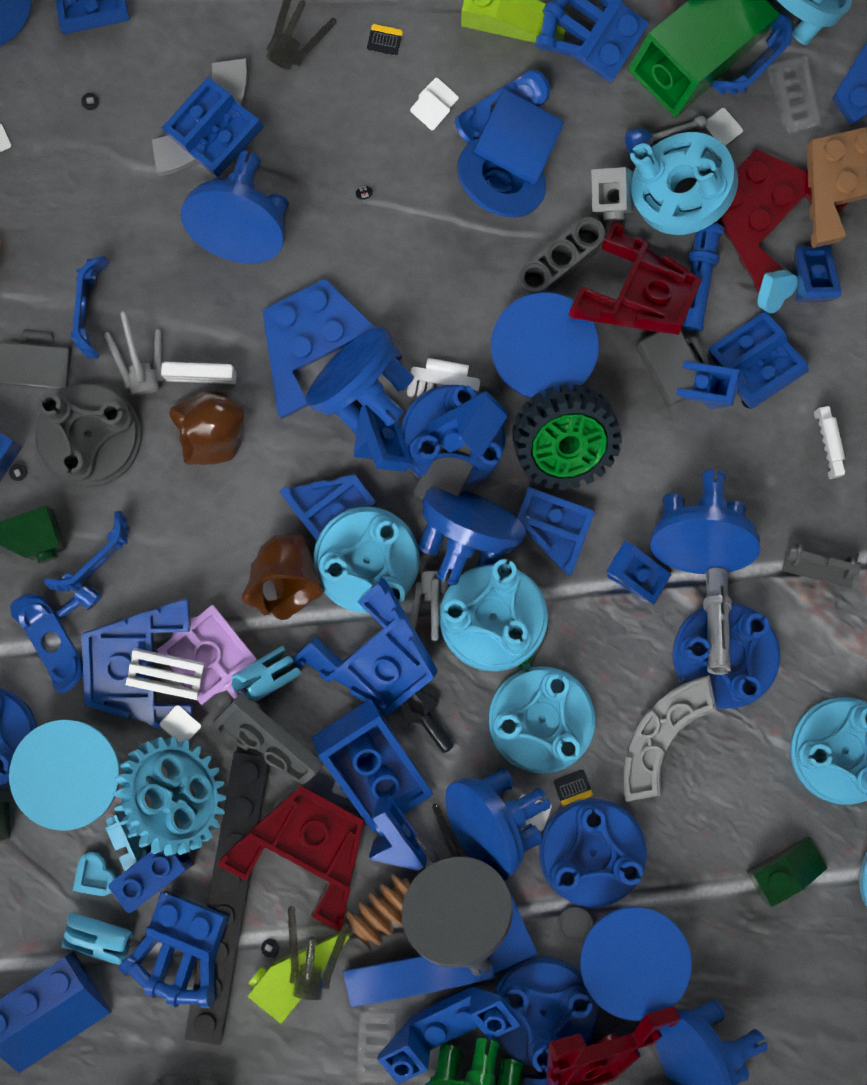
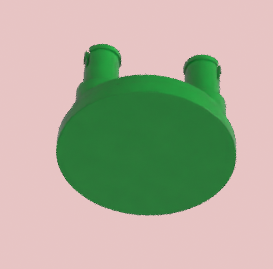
M477 1038L471 1071H467L466 1078L456 1081L463 1050L453 1045H441L439 1047L440 1051L435 1075L431 1076L430 1081L425 1083V1085H495L496 1077L493 1076L500 1044L491 1040L488 1045L487 1055H485L487 1039ZM501 1059L497 1085H519L524 1064L513 1059Z

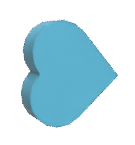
M787 270L765 273L758 295V306L768 313L777 312L785 299L795 292L798 285L797 276Z
M91 851L80 858L73 891L97 896H106L112 893L108 885L117 878V874L107 867L106 857L102 853Z

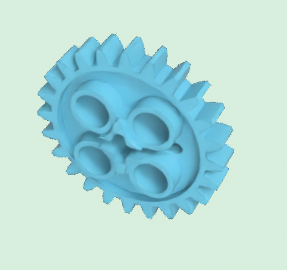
M173 736L166 740L159 737L152 740L151 743L148 741L139 745V750H134L128 754L130 761L128 760L120 764V768L126 774H121L114 779L118 784L122 785V789L113 792V796L122 798V804L117 805L114 809L115 811H124L126 815L119 822L120 825L130 823L132 828L129 831L128 837L140 835L139 847L142 848L151 844L152 854L164 850L165 856H171L176 853L182 855L190 852V849L195 850L202 847V842L213 838L210 831L220 827V824L214 817L225 814V811L217 806L218 802L226 800V796L217 794V789L225 785L222 781L214 780V776L219 772V768L209 769L207 765L211 760V756L201 759L199 757L201 747L197 746L189 750V740L187 739L177 744L176 738ZM161 765L166 768L167 778L161 771ZM190 785L195 791V798L191 795ZM145 794L150 798L151 808L145 802ZM174 814L179 820V828L174 823Z

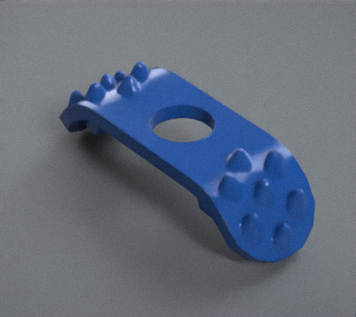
M780 13V16L772 26V34L766 40L768 48L739 78L731 77L727 81H712L711 88L717 90L722 95H725V91L733 95L738 94V90L745 93L747 86L751 85L788 45H791L793 27L789 16L786 13Z
M530 70L503 87L537 107L547 101L550 95V85L546 77L537 70ZM503 88L455 117V125L459 135L468 144L480 137L491 115V105L498 99Z
M106 256L87 259V263L82 268L76 270L78 277H76L77 288L73 331H71L72 335L70 338L73 339L76 343L75 346L78 347V350L82 351V354L88 358L98 359L100 355L91 347L90 334H86L85 330L88 288L95 285L98 273L108 266L109 261Z
M115 511L114 527L107 535L110 542L76 574L72 575L68 572L57 580L45 578L44 584L51 590L56 589L64 592V590L69 592L72 589L77 591L112 555L123 548V544H128L126 537L128 536L127 530L130 527L126 523L127 518L122 511Z
M28 594L15 599L10 606L11 616L25 630L52 679L53 689L58 693L67 692L83 676V661L56 613L44 598L39 595ZM48 632L56 633L61 641L60 648L54 653L47 651L43 645V638Z

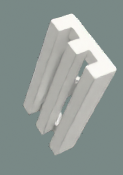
M162 363L161 376L167 382L236 384L237 372L231 364Z
M138 648L133 649L126 685L197 700L205 663ZM139 659L195 671V676L139 665ZM136 674L149 675L193 686L192 688L136 677Z

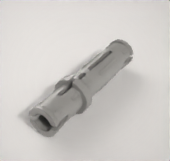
M716 567L710 568L705 572L707 595L703 600V608L707 612V641L711 646V649H708L710 655L708 656L707 671L711 674L723 675L731 671L729 611L732 609V600L728 597V570Z

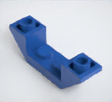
M470 987L412 1015L378 1054L377 1060L396 1083L401 1084L428 1071L432 1049L478 1027L490 1041L520 1027L521 1020L501 995Z

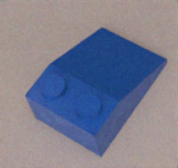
M371 698L311 737L319 758L373 833L377 832L372 819L377 800L389 794L402 813L405 814L434 795L393 729Z

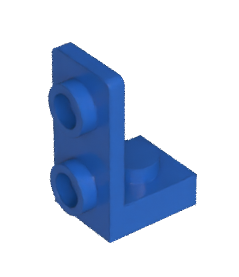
M164 850L156 854L149 852L109 883L108 887L126 912L131 913L192 867L194 863L186 853L165 856Z

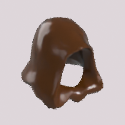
M217 391L201 392L186 398L170 408V417L180 431L179 441L182 445L184 463L188 465L219 464L230 461L236 456L242 444L244 411L237 402L227 397L225 393Z
M298 534L274 535L261 546L257 558L251 563L249 582L242 594V601L246 605L256 607L264 616L272 613L279 620H287L293 614L302 610L309 601L323 595L325 590L314 571L312 556L303 536ZM273 579L277 599L268 601L263 594V584Z

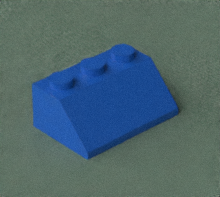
M74 951L0 999V1058L18 1073L112 1012Z

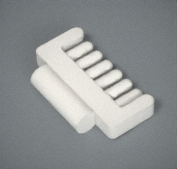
M428 358L426 369L419 367L411 369L414 379L408 386L407 395L409 397L415 396L417 381H419L417 397L424 393L426 383H428L426 391L434 388L436 384V387L442 385H464L467 387L468 385L479 392L480 380L467 376L469 365Z
M830 406L820 407L814 411L815 419L819 418L818 424L822 428L820 433L824 437L822 441L825 443L824 450L827 452L828 467L831 469L828 472L829 479L839 478L845 475L842 460L846 458L836 417L832 418Z

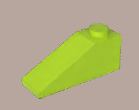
M464 0L461 12V26L535 43L536 37L541 34L544 19L543 8L546 3L539 0ZM556 24L554 38L563 42L566 30Z
M345 928L341 932L330 935L273 962L268 970L261 966L248 983L253 989L247 997L282 1024L348 941L352 932Z

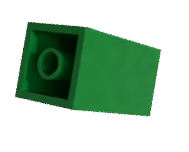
M689 0L648 33L628 71L674 118H677L711 86L712 81H717L769 32L780 14L768 0Z

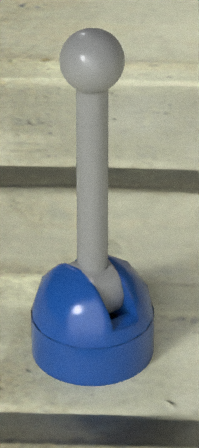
M697 116L692 122L655 134H651L644 128L626 131L625 143L629 154L635 153L632 149L638 144L646 143L652 148L653 142L693 128L702 130L707 126V119L704 116Z

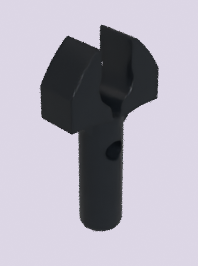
M416 692V696L424 704L423 712L425 715L422 716L411 711L410 706L405 701L402 705L404 720L408 725H411L413 722L422 724L441 752H449L454 744L433 717V707L437 705L436 701L431 695Z

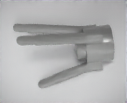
M122 311L120 315L133 366L129 367L130 373L110 332H105L104 337L123 376L126 390H131L132 396L159 391L158 383L164 381L161 376L162 331L160 329L155 330L153 369H151L150 363H140L128 313Z
M428 571L421 573V582H417L415 585V598L409 621L415 630L424 596V601L431 603V639L437 641L439 633V603H442L443 597L451 585L447 583L450 573L447 574L443 582L436 576L437 571Z

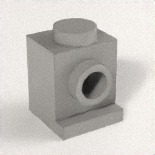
M627 167L591 169L592 212L603 215L604 221L624 220V213H633L631 185L634 171ZM619 190L620 199L617 202H612L610 200L611 193Z

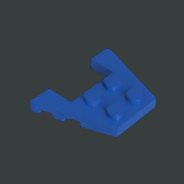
M326 279L262 310L277 412L281 420L309 406L293 374L294 372L344 348L361 334L375 328ZM395 347L394 357L399 360L402 358V355Z
M382 577L362 594L357 601L383 626L343 661L317 636L313 637L297 651L292 659L294 663L301 667L306 664L319 671L318 676L328 682L335 680L350 688L349 694L364 702L371 698L380 711L389 715L434 679L438 670L387 581Z
M183 598L91 629L82 634L84 705L121 717H132L147 722L150 726L162 729L160 722L176 705H179L194 718L193 703H157L156 691L126 685L134 648L155 652L154 633L189 632L191 630L190 598ZM139 659V665L155 668V662ZM139 673L136 674V677L156 681L155 677Z

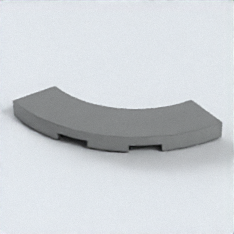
M246 58L212 63V80L229 92L241 106L244 104L247 92L248 69ZM169 135L152 139L155 167L158 176L172 174L198 163Z
M711 675L694 679L670 691L641 720L634 732V737L625 759L624 793L626 802L663 795L661 787L662 766L672 741L693 720L705 714L718 711Z

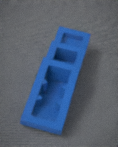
M409 954L343 970L351 1007L436 992L495 978L492 965L488 973L485 974L483 969H480L481 976H477L471 973L468 967L450 968L439 966L426 960L420 954Z

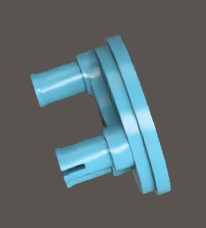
M355 507L335 516L320 532L313 552L314 571L325 590L324 593L337 605L354 612L368 613L357 601L362 594L382 577L387 581L398 602L402 603L405 595L412 588L419 570V549L410 528L393 513L377 507Z
M502 559L495 564L472 568L460 575L458 584L450 585L443 597L439 620L443 638L448 648L459 660L475 669L496 672L519 666L537 651L545 637L548 613L545 599L536 583L525 573L516 569L512 561L507 564V559Z
M531 667L529 672L521 670L513 674L498 688L490 705L489 730L496 748L511 764L532 773H553L571 766L585 753L591 743L595 730V710L588 692L572 675L553 667Z
M836 697L821 701L807 710L794 728L790 743V757L793 769L804 787L822 800L842 805H852L867 801V702L850 697Z
M56 720L35 728L20 742L10 764V789L20 810L36 824L52 830H74L91 824L109 809L115 799L113 792L119 789V784L114 779L121 775L120 763L113 745L98 729L81 721Z

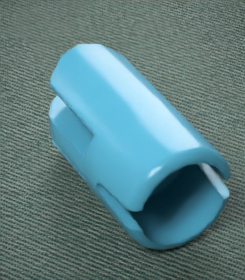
M282 645L233 674L231 683L234 692L250 686L243 695L257 702L300 676L301 671L297 667L273 681L275 676L294 663L291 656H287L270 667H265L286 651Z
M73 912L69 913L68 925L65 929V938L62 941L61 948L116 965L122 964L130 947L127 940L132 939L131 930Z

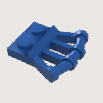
M553 0L552 2H547L543 8L544 19L541 34L536 37L535 47L573 57L609 83L614 80L649 25L648 21L622 4V0H599L604 7L603 11L588 0ZM567 3L595 22L590 31L564 13L563 9ZM556 24L583 42L581 46L556 40L554 38Z
M161 891L150 926L146 927V937L135 951L122 962L119 970L125 976L130 975L144 989L145 995L152 998L162 997L166 999L168 1005L178 1007L179 1005L199 1004L201 1008H212L215 1002L214 961L229 916L169 891ZM157 942H161L162 945L151 975L141 965V962ZM177 949L184 952L174 984L169 985L164 980L174 950ZM196 958H199L201 987L200 989L186 990Z

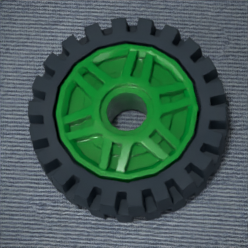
M568 384L560 385V392L555 393L553 387L545 389L546 397L543 398L540 393L532 397L534 405L526 402L522 406L523 414L518 413L515 418L516 425H513L512 439L519 463L528 477L531 476L532 480L537 484L543 482L547 488L552 489L555 483L558 490H566L567 483H571L573 489L579 488L580 480L582 479L588 485L594 482L592 474L595 473L599 477L606 473L604 465L611 468L615 462L613 456L619 455V444L622 443V437L616 415L605 397L601 394L597 395L596 391L590 387L585 391L582 385L574 384L571 391Z

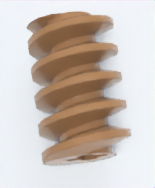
M393 874L391 876L394 885L392 889L382 883L380 885L383 895L381 898L370 893L368 895L371 902L370 907L359 902L357 904L360 912L359 916L354 915L350 911L346 913L350 926L370 950L372 949L369 940L377 945L383 942L380 931L389 936L394 934L392 922L401 927L403 926V900L412 883L406 875L404 879H401Z

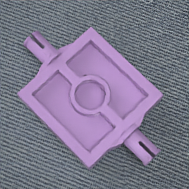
M211 605L199 616L191 618V630L189 632H174L171 639L157 649L161 654L205 663L197 698L201 705L207 703L216 694L226 690L235 700L239 694L233 690L231 683L232 675L258 660L214 605ZM170 666L176 673L195 676V671ZM184 683L185 686L188 688H192L193 686L191 684ZM242 689V690H240V691H238V692H239V693H242V694H245V693H246V690H245V689Z

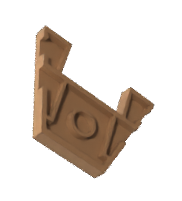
M867 127L813 139L807 145L808 187H811L812 205L809 207L810 219L813 220V234L811 235V245L813 248L840 242L846 237L835 206L867 198Z

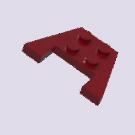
M755 149L737 168L738 188L731 206L717 222L725 227L724 234L726 238L731 241L740 257L739 261L744 270L747 269L754 282L753 286L757 293H759L765 273L784 269L758 245L803 198L812 203L811 187H808V172ZM848 203L835 206L838 214Z
M614 220L604 239L601 250L634 262L617 299H613L581 286L568 317L679 335L702 279L666 255L663 259L648 249L649 243L639 236L636 240L623 232L625 226Z
M299 785L218 860L217 866L246 881L263 849H269L329 882L311 916L341 932L344 925V914L349 899L350 883L364 820L306 787Z
M672 1006L648 1013L632 1034L618 1037L617 1034H610L602 1038L597 1044L588 1047L580 1033L551 1041L548 1049L546 1085H602L614 1081L641 1057L638 1051L639 1048L653 1045L663 1037L659 1031L663 1026L670 1025V1027H674L681 1020L676 1008Z

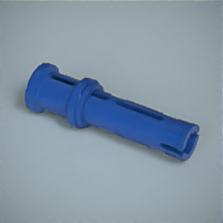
M713 223L695 234L693 251L689 252L688 259L692 264L691 272L702 279L682 326L683 329L690 331H703L704 329L703 324L712 270L720 260L717 251L720 235H723L725 227Z

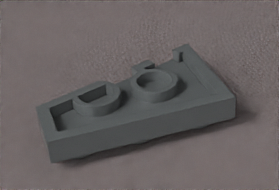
M242 693L209 727L218 734L225 730L237 737L236 745L246 751L249 748L260 751L264 754L267 764L301 785L309 781L324 764L317 758L311 748L300 744L289 734L284 725L272 720L262 711L256 701L250 700V698L245 697Z

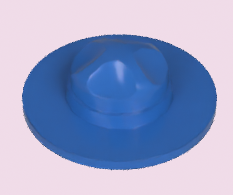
M478 139L465 146L457 162V173L464 191L476 204L493 214L510 218L526 216L539 207L546 193V180L543 171L535 185L473 153Z

